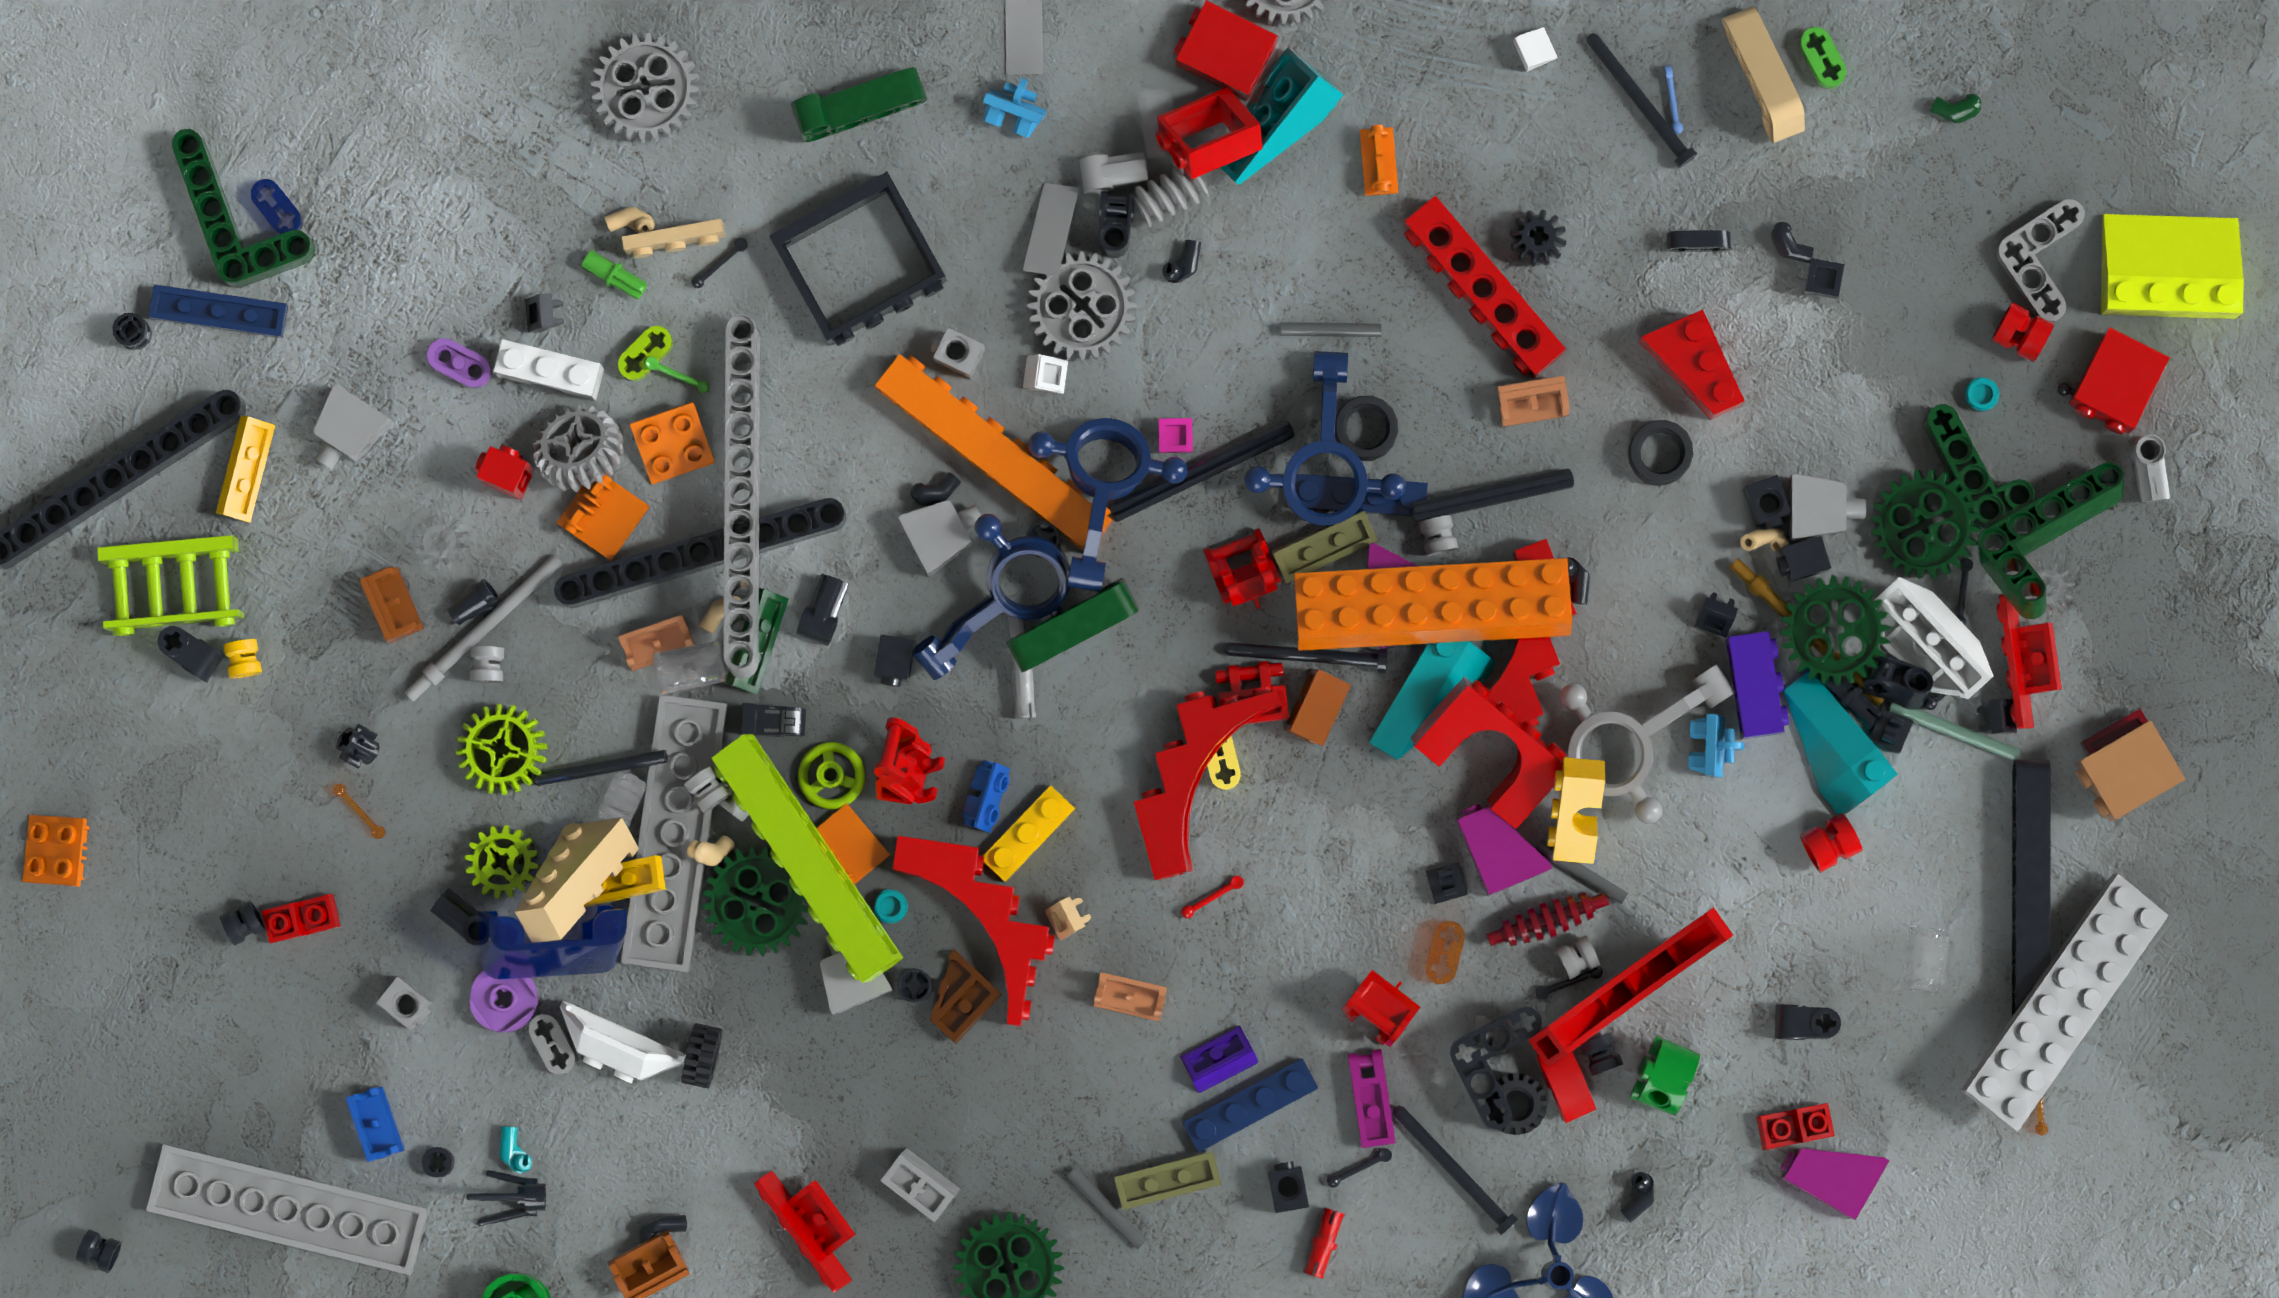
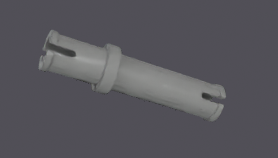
M1008 617L1010 639L1030 629V620ZM1008 648V655H1011L1015 719L1035 718L1032 668L1021 672Z

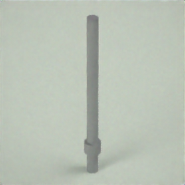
M553 554L435 664L431 662L422 670L424 674L404 693L414 702L432 684L436 686L445 678L444 673L563 565Z

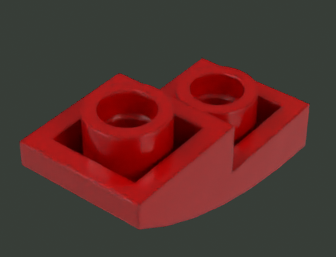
M327 894L262 911L269 944L341 927L334 894Z
M1573 1052L1549 1068L1539 1055L1536 1056L1545 1084L1552 1091L1561 1120L1568 1123L1597 1110Z
M1828 1103L1756 1117L1762 1150L1835 1136Z

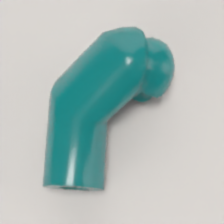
M501 1126L500 1159L513 1172L519 1174L527 1172L532 1167V1159L517 1145L518 1127Z

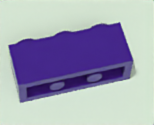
M1769 631L1728 637L1725 641L1732 686L1735 691L1734 698L1741 740L1784 733V726L1789 725V717L1786 705L1781 706L1779 692L1784 691L1781 672H1775L1773 659L1778 658L1776 639H1770Z

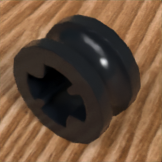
M443 1147L429 1149L422 1159L424 1171L429 1176L435 1178L445 1177L450 1174L455 1164L452 1153ZM437 1153V1156H441L442 1153L447 1158L443 1162L446 1168L441 1172L439 1168L434 1171L430 1167L433 1164L431 1156Z

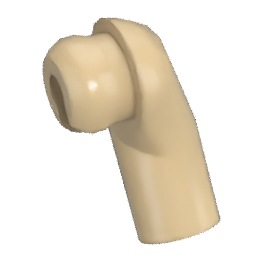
M633 206L604 216L610 232L627 226L639 234L653 231L655 226L654 220L649 214Z

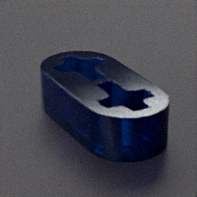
M261 179L252 186L251 199L276 232L282 234L291 230H302L303 217L278 184L270 179ZM263 188L269 191L273 188L275 189L271 194L277 202L275 206L272 207L266 200L259 201L262 197L260 191ZM281 209L289 217L295 215L292 219L294 224L292 228L289 229L287 226L280 228L279 225L283 221L277 212Z

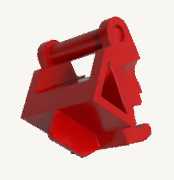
M1260 528L1253 530L1254 534L1210 550L1208 547L1203 549L1223 605L1232 602L1234 607L1253 600L1256 610H1259L1260 605L1257 597L1278 590L1276 585L1281 583V579ZM1251 550L1253 561L1248 565L1232 570L1225 560Z
M888 718L885 725L887 735L881 759L874 768V774L877 776V799L909 805L913 804V802L921 804L935 800L938 789L936 787L923 789L927 774L943 769L945 758L938 756L935 759H931V745L920 738L917 728L900 718Z
M1371 970L1341 1010L1351 1022L1360 1015L1365 1017L1380 1029L1374 1040L1382 1046L1386 1044L1391 1047L1421 1007L1398 990L1402 984L1401 981L1394 987L1375 971Z

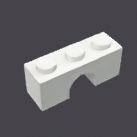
M504 339L501 341L494 368V373L500 378L531 385V383L560 390L564 394L592 401L597 399L604 368L600 363Z

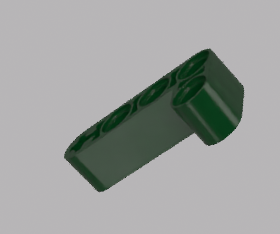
M911 67L820 98L819 94L807 95L793 101L791 107L803 141L812 142L918 106L927 101V97L917 68Z
M1939 404L1926 414L1923 423L1925 431L1951 481L1955 479L1961 480L1957 490L1968 489L1964 484V475L1966 473H1974L1979 478V488L1975 490L1970 489V493L1965 498L1967 502L1974 500L1978 502L1971 508V512L1980 514L1979 507L1981 503H1989L1995 509V517L1989 520L1980 517L1973 520L1975 525L1981 528H1988L2034 501V488L2028 481L2023 479L2013 480L1996 489L1953 407L1947 404ZM1937 414L1940 418L1946 416L1948 419L1944 427L1934 424L1933 421L1937 418ZM1954 430L1956 434L1943 442L1941 438ZM1949 444H1960L1964 449V457L1962 459L1952 458L1948 452ZM2011 488H2019L2024 492L2025 502L2019 505L2011 501L2009 496Z
M1121 578L1101 588L1100 593L1096 592L1095 595L1011 638L1006 644L1021 672H1025L1129 618L1139 611V606L1124 578Z

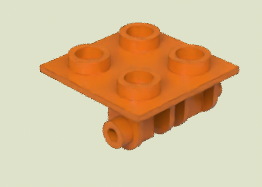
M694 402L629 423L652 485L715 463Z
M605 474L602 477V484L595 481L591 483L590 490L584 485L581 487L557 521V524L612 562L650 506Z
M847 803L817 828L854 885L890 856Z
M29 815L22 882L80 887L81 880L84 881L85 878L83 877L84 864L81 863V860L87 859V857L82 856V850L88 849L87 846H83V843H86L87 832L90 830V826H87V819Z

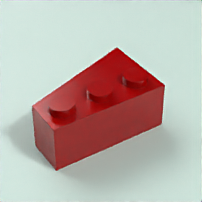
M1703 309L1640 338L1638 343L1660 364V367L1680 385L1687 396L1710 420L1741 407L1745 402Z

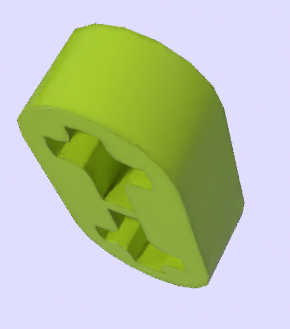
M657 325L648 328L620 356L618 368L625 379L633 382L642 380L652 371L645 367L644 362L647 357H655L658 363H660L669 354L673 346V339L668 330ZM653 334L657 337L662 334L665 335L663 338L664 348L660 349L656 346L649 353L646 352L652 344L650 337ZM644 354L645 357L639 363L641 371L638 373L635 371L627 373L628 365L626 361L629 358L635 361Z

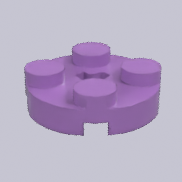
M495 965L485 969L476 977L471 988L470 1009L473 1016L482 1026L496 1032H513L521 1029L530 1022L539 1005L538 990L533 979L524 970L511 965ZM499 990H502L504 993L511 991L513 996L510 998V1002L512 1004L508 1008L505 1005H500L499 1007L496 1005L495 1001L499 998L496 993Z

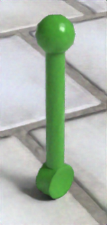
M650 356L645 359V367L649 370L657 369L697 387L700 393H706L710 389V384L706 380L698 381L658 363L655 357Z

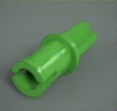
M593 249L590 250L581 265L582 269H586L606 281L605 285L607 287L612 285L634 299H639L647 287L645 281L624 270L621 263L615 264L596 253Z

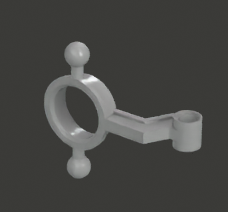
M1717 664L1691 681L1697 690L1643 725L1635 718L1621 712L1607 711L1593 715L1586 704V690L1579 684L1572 683L1566 685L1560 693V701L1565 708L1574 710L1582 721L1571 737L1568 758L1583 759L1582 749L1584 741L1588 734L1597 726L1614 723L1628 728L1636 736L1641 747L1639 767L1626 781L1620 783L1605 782L1603 796H1620L1629 793L1637 804L1635 807L1637 818L1645 824L1657 822L1662 815V806L1657 799L1648 797L1640 786L1648 776L1653 763L1654 751L1650 736L1705 701L1709 709H1712L1735 693Z

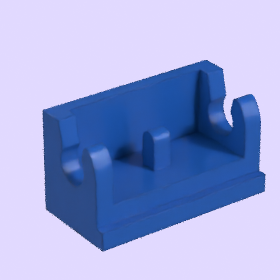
M383 1086L371 1088L366 1092L346 1097L367 1162H375L405 1151Z

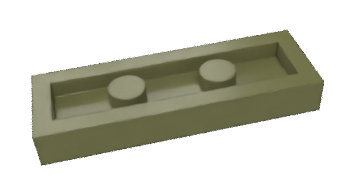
M1362 508L1341 523L1321 527L1272 550L1271 553L1287 584L1294 580V573L1312 572L1378 540Z
M1213 1151L1114 1177L1122 1210L1222 1185Z

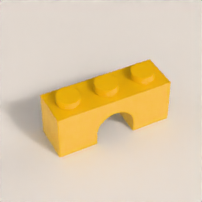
M1564 757L1562 771L1556 770L1554 791H1559V799L1552 798L1551 819H1556L1555 826H1549L1547 846L1553 847L1554 861L1594 864L1598 837L1597 817L1585 816L1577 811L1588 807L1602 808L1605 785V761Z

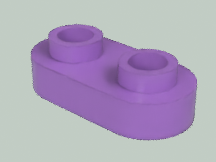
M438 339L428 348L427 360L434 370L469 388H481L491 379L492 368L485 357L450 339ZM449 351L451 359L445 363L441 362V353ZM474 366L481 368V374L476 378L470 377L469 374L470 369Z

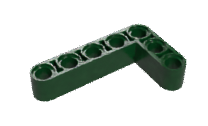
M182 129L174 135L172 148L216 270L224 282L231 287L242 288L307 264L313 259L316 252L315 244L307 234L300 230H291L244 248L205 140L192 129ZM187 140H197V148L194 152L190 154L183 153L182 147ZM200 170H207L209 174L208 180L202 185L194 184L195 174ZM211 201H218L220 203L218 213L214 216H206V205ZM223 232L231 233L230 243L225 247H217L216 239L218 235ZM305 240L306 248L303 253L299 255L291 254L290 248L293 242ZM267 251L273 252L274 261L272 264L266 267L260 266V256ZM234 263L242 264L243 270L240 276L233 279L229 278L227 274L228 268Z
M2112 462L2100 464L1980 533L1978 537L1980 564L2022 617L2036 619L2041 617L2047 609L2046 585L2024 556L2119 503L2124 496V472L2122 468ZM2104 483H2113V485L2106 486ZM2076 499H2084L2085 501L2077 502V501H2074V500H2076ZM2055 515V516H2057V517L2048 518V517H2045V516ZM2026 531L2028 533L2018 534L2017 532ZM1991 547L2000 548L1998 550H1988ZM2010 571L2018 572L2015 575L2006 574ZM2027 596H2036L2037 598H2035V599H2026L2025 597H2027Z

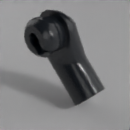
M1185 240L1183 257L1173 263L1168 262L1164 265L1162 269L1164 278L1170 283H1180L1194 275L1198 268L1201 242Z

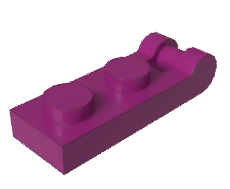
M1371 1050V1054L1358 1055V1052L1348 1053L1361 1148L1396 1143L1382 1050ZM1373 1067L1375 1077L1362 1079L1361 1069Z

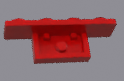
M2001 594L1999 595L2000 603H1997L1996 612L1999 622L2003 623L2004 636L2001 638V648L2003 654L2008 659L2009 670L2006 671V682L2008 688L2012 690L2014 701L2010 708L2013 722L2017 723L2018 729L2034 728L2030 695L2062 690L2053 623L2048 622L2020 627L2018 612L2005 595Z
M773 1171L755 1181L754 1185L758 1189L759 1196L765 1203L769 1204L777 1215L782 1228L788 1231L796 1241L801 1254L809 1259L815 1267L823 1284L829 1287L833 1293H836L852 1281L851 1277L833 1252L856 1234L817 1180L811 1182L793 1197Z

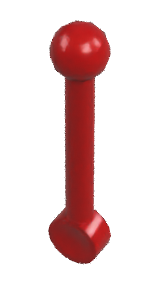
M1234 876L1229 884L1192 906L1186 905L1182 907L1181 915L1189 919L1194 915L1195 911L1232 889L1238 890L1244 885L1243 878Z

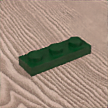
M759 588L758 668L752 676L744 679L735 677L729 670L725 684L758 695L789 598ZM745 621L742 632L748 629L750 622ZM745 653L738 654L733 659V664L735 666L746 664L749 660V655Z

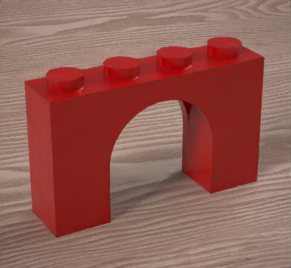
M1463 677L1412 734L1413 746L1440 767L1461 742L1473 733L1483 730H1494L1509 736L1517 745L1516 763L1508 776L1487 798V801L1492 811L1513 828L1517 829L1553 789L1556 770L1562 771L1563 760L1567 754L1555 743L1551 742L1548 746L1539 738L1542 735L1541 732L1531 723L1526 721L1523 725L1514 718L1516 712L1504 701L1501 700L1497 704L1489 697L1491 692L1480 681L1475 679L1472 683L1466 677Z

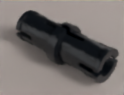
M1833 676L1830 677L1827 684H1823L1841 701L1840 705L1845 710L1849 709L1867 729H1871L1874 726L1873 722L1877 724L1884 714L1863 695L1864 690L1859 686L1855 687L1844 676L1841 686L1835 684Z

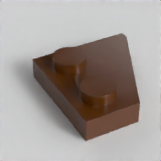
M953 949L949 956L950 962L945 978L941 981L938 991L939 997L937 1003L934 1004L930 1021L957 1044L1002 994Z

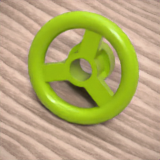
M825 742L816 745L804 755L798 768V783L803 795L812 804L823 809H839L846 803L849 805L859 796L865 782V769L859 755L852 748L838 742ZM833 752L840 753L850 760L854 767L855 779L844 775L843 768L834 760ZM823 754L824 762L817 769V781L809 785V767L816 757ZM827 770H836L837 778L834 781H827L825 779ZM842 785L850 788L847 794L837 799H825L817 795L825 787L835 788Z

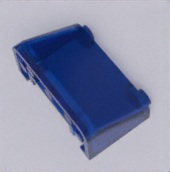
M614 903L597 905V912L594 917L587 922H581V939L525 943L523 926L515 918L498 916L496 910L478 911L481 966L484 972L494 979L608 972L615 966L626 935V909Z

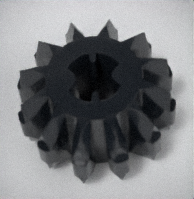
M1531 210L1527 211L1526 219L1528 223L1518 217L1515 220V224L1520 230L1513 229L1509 234L1510 237L1518 239V241L1510 245L1511 250L1522 249L1517 258L1520 262L1527 255L1531 256L1530 267H1535L1539 257L1542 264L1548 266L1550 264L1548 254L1555 259H1559L1561 253L1556 247L1566 246L1567 241L1557 237L1565 233V227H1553L1558 221L1556 215L1552 216L1549 221L1544 220L1546 210L1540 211L1538 219H1535L1534 213ZM1535 231L1542 232L1541 236L1547 242L1542 241L1541 245H1535L1534 239L1529 237V235L1534 236Z

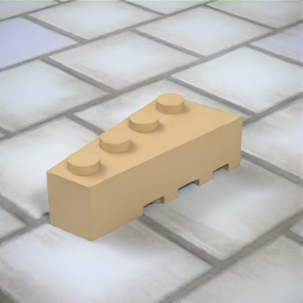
M623 818L582 824L571 823L562 829L560 836L549 851L547 858L536 873L533 882L515 910L532 944L561 940L586 911L583 905L594 898L597 899L604 891L601 884L609 875L616 877L622 870L623 866L620 862L625 856L633 857L639 850Z

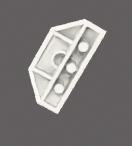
M1899 577L1874 600L1882 599L1884 603L1878 611L1890 614V616L1882 620V624L1892 627V630L1883 632V637L1889 639L1891 644L1882 645L1891 655L1927 670L1932 675L1934 681L1930 692L1969 699L1993 677L1980 641L1932 591Z
M562 1001L560 1005L576 1051L585 1055L582 1062L600 1070L603 1064L616 1069L613 1074L614 1076L629 1083H632L634 1078L644 1080L684 1064L686 1057L684 1053L566 1001Z

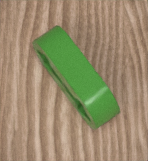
M1819 27L1809 28L1803 33L1799 41L1800 52L1816 82L1825 89L1837 88L1846 77V66L1826 30ZM1813 35L1815 39L1821 38L1823 40V43L1820 45L1822 56H1819L1814 47L1810 49L1807 47L1810 41L1809 36ZM1824 60H1826L1831 69L1837 67L1839 70L1835 76V81L1831 77H1823L1822 74L1826 70L1823 63Z

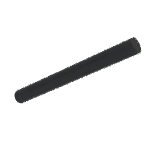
M659 750L543 771L540 776L535 775V783L537 786L664 764L668 763V755L666 750Z

